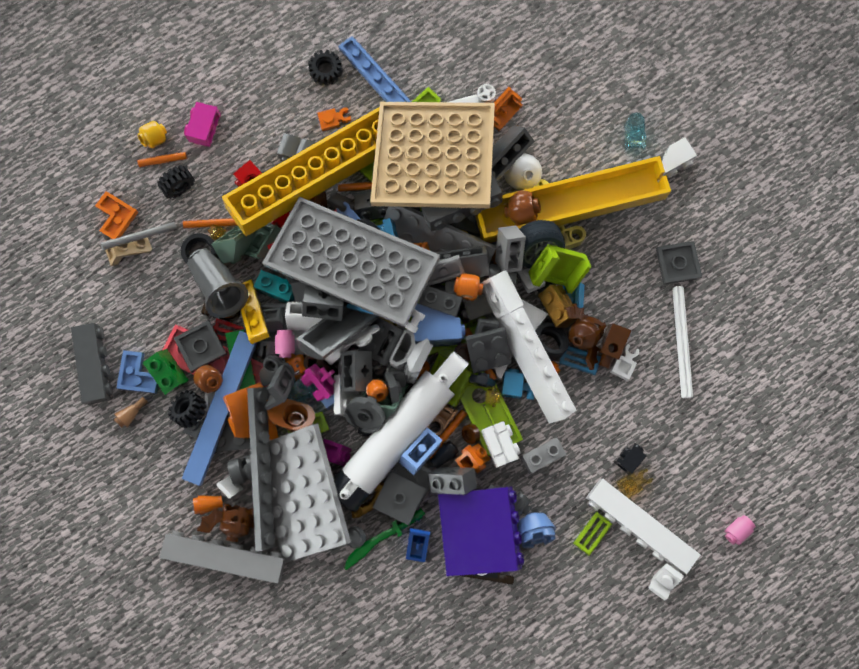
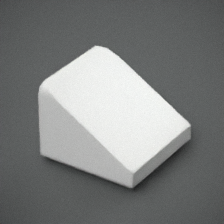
M230 476L217 483V487L229 499H234L243 490L240 484L234 486Z

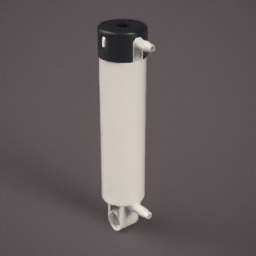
M455 351L452 352L434 375L427 370L421 375L401 399L396 411L385 419L380 429L370 435L348 463L335 475L333 479L339 501L347 509L353 512L359 510L360 506L366 502L374 489L401 459L403 453L424 432L455 395L448 388L469 365Z

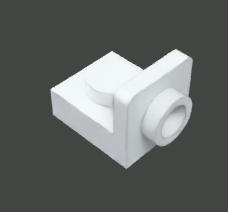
M666 563L653 576L649 590L663 600H666L669 597L670 591L682 581L684 575Z

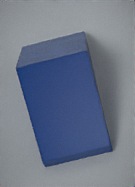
M410 528L406 552L407 560L425 562L430 531Z

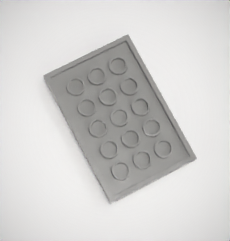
M312 424L269 441L273 522L282 558H285V562L351 543L319 425Z

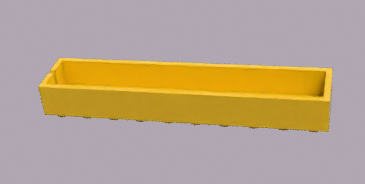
M660 156L525 189L533 193L535 198H539L541 213H538L537 220L551 221L557 226L664 200L671 193L667 176H663L665 170ZM516 192L504 194L503 202L497 207L487 208L475 215L482 240L488 243L496 242L498 228L515 226L510 217L506 218L504 207L507 206L509 198Z

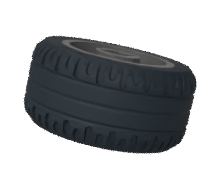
M532 221L520 228L526 237L522 265L525 268L531 269L547 244L565 249V240L559 227L551 221Z

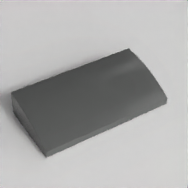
M346 302L342 321L322 319L296 338L299 350L313 358L324 360L380 316L347 308L349 303Z

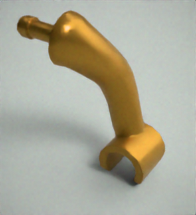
M380 482L374 489L375 493L368 503L361 505L357 512L351 511L352 518H359L374 509L373 506L385 483Z

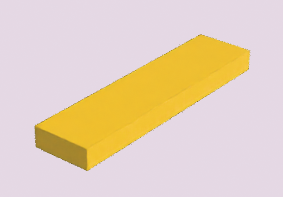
M251 279L242 283L248 290V300L241 309V314L248 339L252 345L270 336L258 295Z

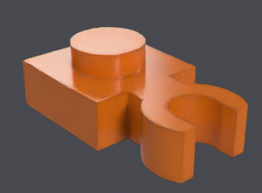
M335 108L318 112L322 131L340 127L339 122L341 121L349 123L351 117H343V114L349 112L348 108H342L337 113Z

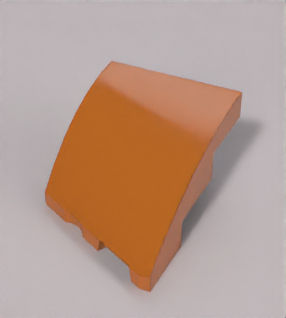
M261 382L223 397L230 413L227 421L235 438H250L247 388L262 387ZM268 419L270 439L279 438L276 424H273Z

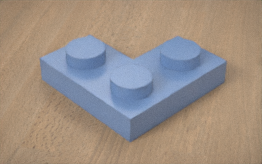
M123 350L117 389L157 394L158 384L150 373L141 372L144 353Z

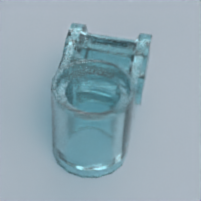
M635 112L629 116L625 123V149H645L647 142L645 119L642 114ZM631 121H635L638 126L632 125Z
M298 379L294 386H292L287 399L302 402L308 398H313V392L318 388L314 383L307 387L301 379Z

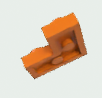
M105 191L95 205L98 209L109 215V218L99 231L111 239L121 237L138 214L136 209Z

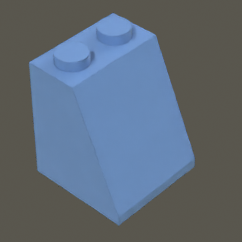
M417 303L415 309L423 313L425 317L423 321L420 320L417 326L418 330L414 333L415 344L427 338L430 344L433 345L432 347L461 344V340L465 336V325L461 324L460 318Z

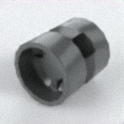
M251 454L244 456L243 460L236 458L228 461V471L234 486L246 483L247 479L252 481Z

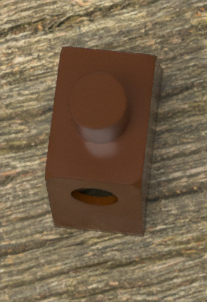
M614 323L607 326L598 351L599 354H602L598 365L610 369L613 359H620L632 330ZM610 344L614 346L613 352H610L608 349Z

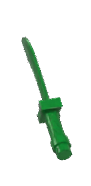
M422 508L415 511L409 526L421 520L425 515ZM398 520L393 521V527L369 539L350 554L344 567L345 570L364 558L381 541L396 533L398 534L397 538L403 535L402 530L408 527V525L402 522L397 523Z

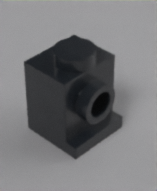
M634 443L630 448L625 447L620 453L621 459L616 458L613 462L629 475L636 470L647 455L643 453L644 449Z

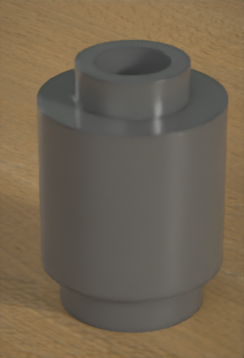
M339 193L330 196L327 203L330 210L334 211L338 208L341 212H344L346 207H344L343 203L347 202L351 210L355 212L353 199Z

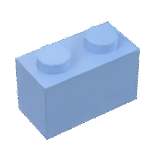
M427 427L403 453L399 463L412 475H415L436 452L443 440Z

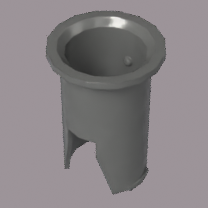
M206 248L193 252L189 256L187 265L206 299L205 308L208 313L216 318H225L240 311L248 300V290L245 285L236 281L229 269Z

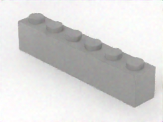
M176 530L165 534L159 557L161 559L273 583L281 582L285 558L281 557L282 553L270 551V554L262 553V551H256L255 547H251L250 550L242 549V544L231 543V546L223 545V540L212 539L209 542L204 540V536L192 534V538L184 536L185 532Z

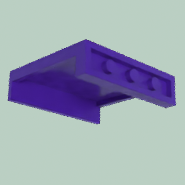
M513 487L474 490L466 495L438 494L446 576L509 572L522 569L524 556L523 553H520L519 546L522 543V537L517 529L519 514L518 511H515L517 495L515 490L513 491Z

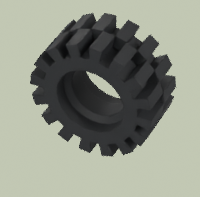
M319 50L320 54L318 55L315 52V57L311 56V61L308 63L311 78L316 83L318 81L319 85H322V83L325 86H328V83L333 85L334 80L337 82L339 80L338 77L342 75L341 61L338 55L335 56V52L332 51L330 54L329 50H326V53H323V50ZM323 63H329L332 65V70L328 73H321L319 66Z
M179 165L178 168L175 166L173 170L169 169L167 173L164 172L162 174L163 177H160L159 181H157V185L166 198L171 199L173 197L174 199L187 192V189L190 190L191 186L194 185L195 179L187 167Z
M185 390V392L179 393L180 396L175 397V402H171L172 406L168 409L170 411L168 415L173 422L182 428H191L193 424L196 425L198 423V419H202L201 414H205L203 409H206V401L194 391Z

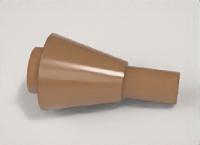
M141 397L134 405H130L115 413L116 418L114 421L121 428L124 426L128 428L139 410L148 401Z

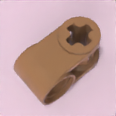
M446 405L430 423V425L433 423L439 425L440 431L435 433L438 437L458 412L457 409L454 410Z

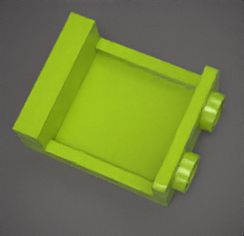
M547 244L528 271V274L534 286L540 287L543 281L565 286L567 292L572 294L591 269V264L586 254Z

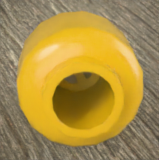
M151 121L139 128L137 136L144 147L152 149L166 141L165 134H167V131L163 124Z

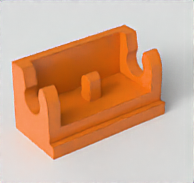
M510 87L494 102V128L498 131L523 106L521 103L522 98Z

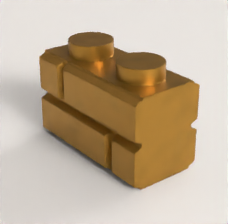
M550 285L538 295L556 328H567L577 321V319H570L566 307H571L573 303L562 285Z

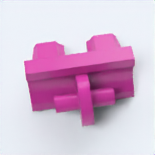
M315 363L304 371L305 374L301 381L307 387L314 383L318 388L313 392V396L317 401L325 398L328 399L334 394L333 384L336 381L331 376L335 373L333 369L327 372L324 367L320 369Z

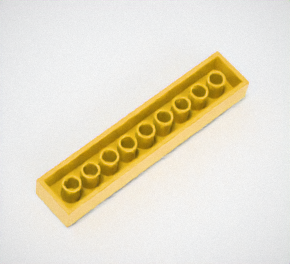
M380 107L222 196L226 210L244 235L252 234L291 211L299 197L310 200L373 163L375 160Z

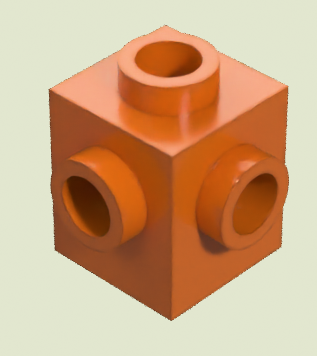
M478 443L473 447L471 444L461 451L462 455L455 461L459 467L475 468L478 474L487 467L485 463L490 460V457L486 450Z

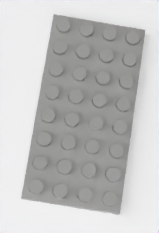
M299 197L265 257L263 265L406 327L440 259V255Z

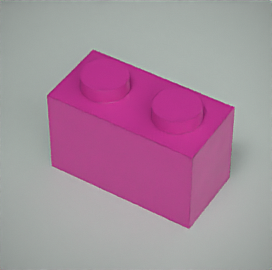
M200 102L195 103V106L190 111L189 124H186L184 134L189 142L210 147L221 116L217 107Z

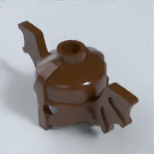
M575 303L571 307H566L569 318L577 319L569 330L568 339L577 348L588 349L585 360L589 370H594V365L598 363L597 352L599 351L596 345L602 338L604 329L607 326L605 322L602 323L595 317H590L588 314L585 315L584 307L578 308Z
M224 503L223 511L213 508L209 515L202 516L201 524L196 530L210 533L214 526L220 522L219 530L227 536V541L238 542L239 538L249 534L250 527L253 529L255 536L253 508L249 509L239 505L231 506Z

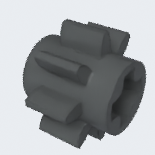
M521 492L517 494V502L515 503V511H518L519 517L522 513L527 515L532 508L529 506L531 500Z

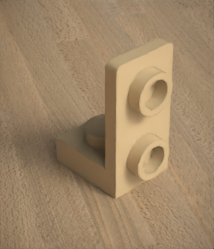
M147 237L109 248L105 251L110 265L115 266L120 263L122 257L148 253L152 251V247Z

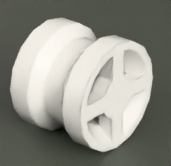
M490 84L481 85L477 93L478 102L493 103L496 94L495 88Z

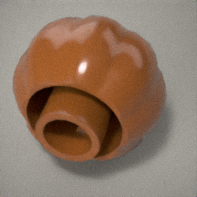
M526 190L517 191L509 198L507 206L504 207L506 218L510 217L517 226L536 221L538 213H541L539 198H535L533 193Z

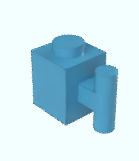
M508 369V371L504 372L501 395L502 397L520 399L522 391H527L526 399L534 400V394L529 384L523 382L524 375L520 373V370Z

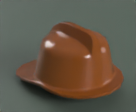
M286 399L285 402L267 410V415L273 424L284 427L290 432L310 426L315 420V412L311 406L290 399Z

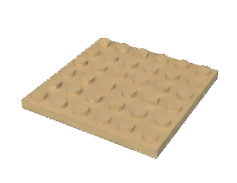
M380 102L370 200L371 206L490 208L495 103Z

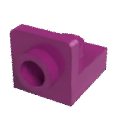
M323 439L328 461L344 467L350 460L352 449Z

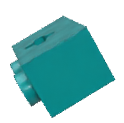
M263 270L260 271L254 284L257 292L286 304L287 302H294L292 286L288 280Z

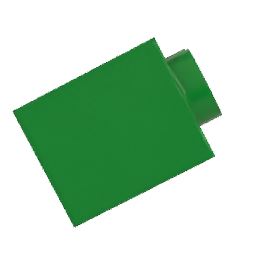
M168 349L156 352L143 362L165 395L174 392L189 381Z

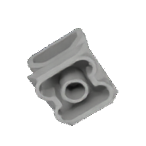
M406 329L389 360V364L397 370L403 369L406 384L411 383L414 385L433 345L430 344L428 338L415 344L414 333Z

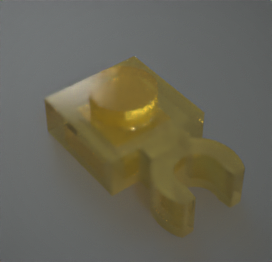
M640 470L637 477L633 472L616 481L621 493L630 498L642 491V483L649 484L653 481V478L648 480L643 478V474L648 470Z

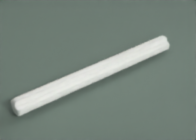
M675 286L672 291L681 397L688 399L693 397L684 287Z

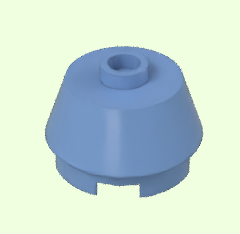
M530 513L519 520L518 532L521 533L523 548H534L535 544L544 542L545 545L556 539V527L545 513Z

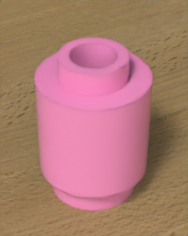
M277 330V335H275V354H279V358L291 357V353H295V335H293V330Z
M747 516L738 517L725 529V537L731 544L741 545L754 532L755 524Z

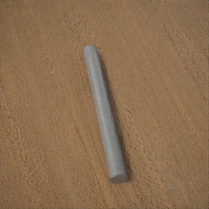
M175 222L101 242L100 245L102 250L175 230L177 226Z

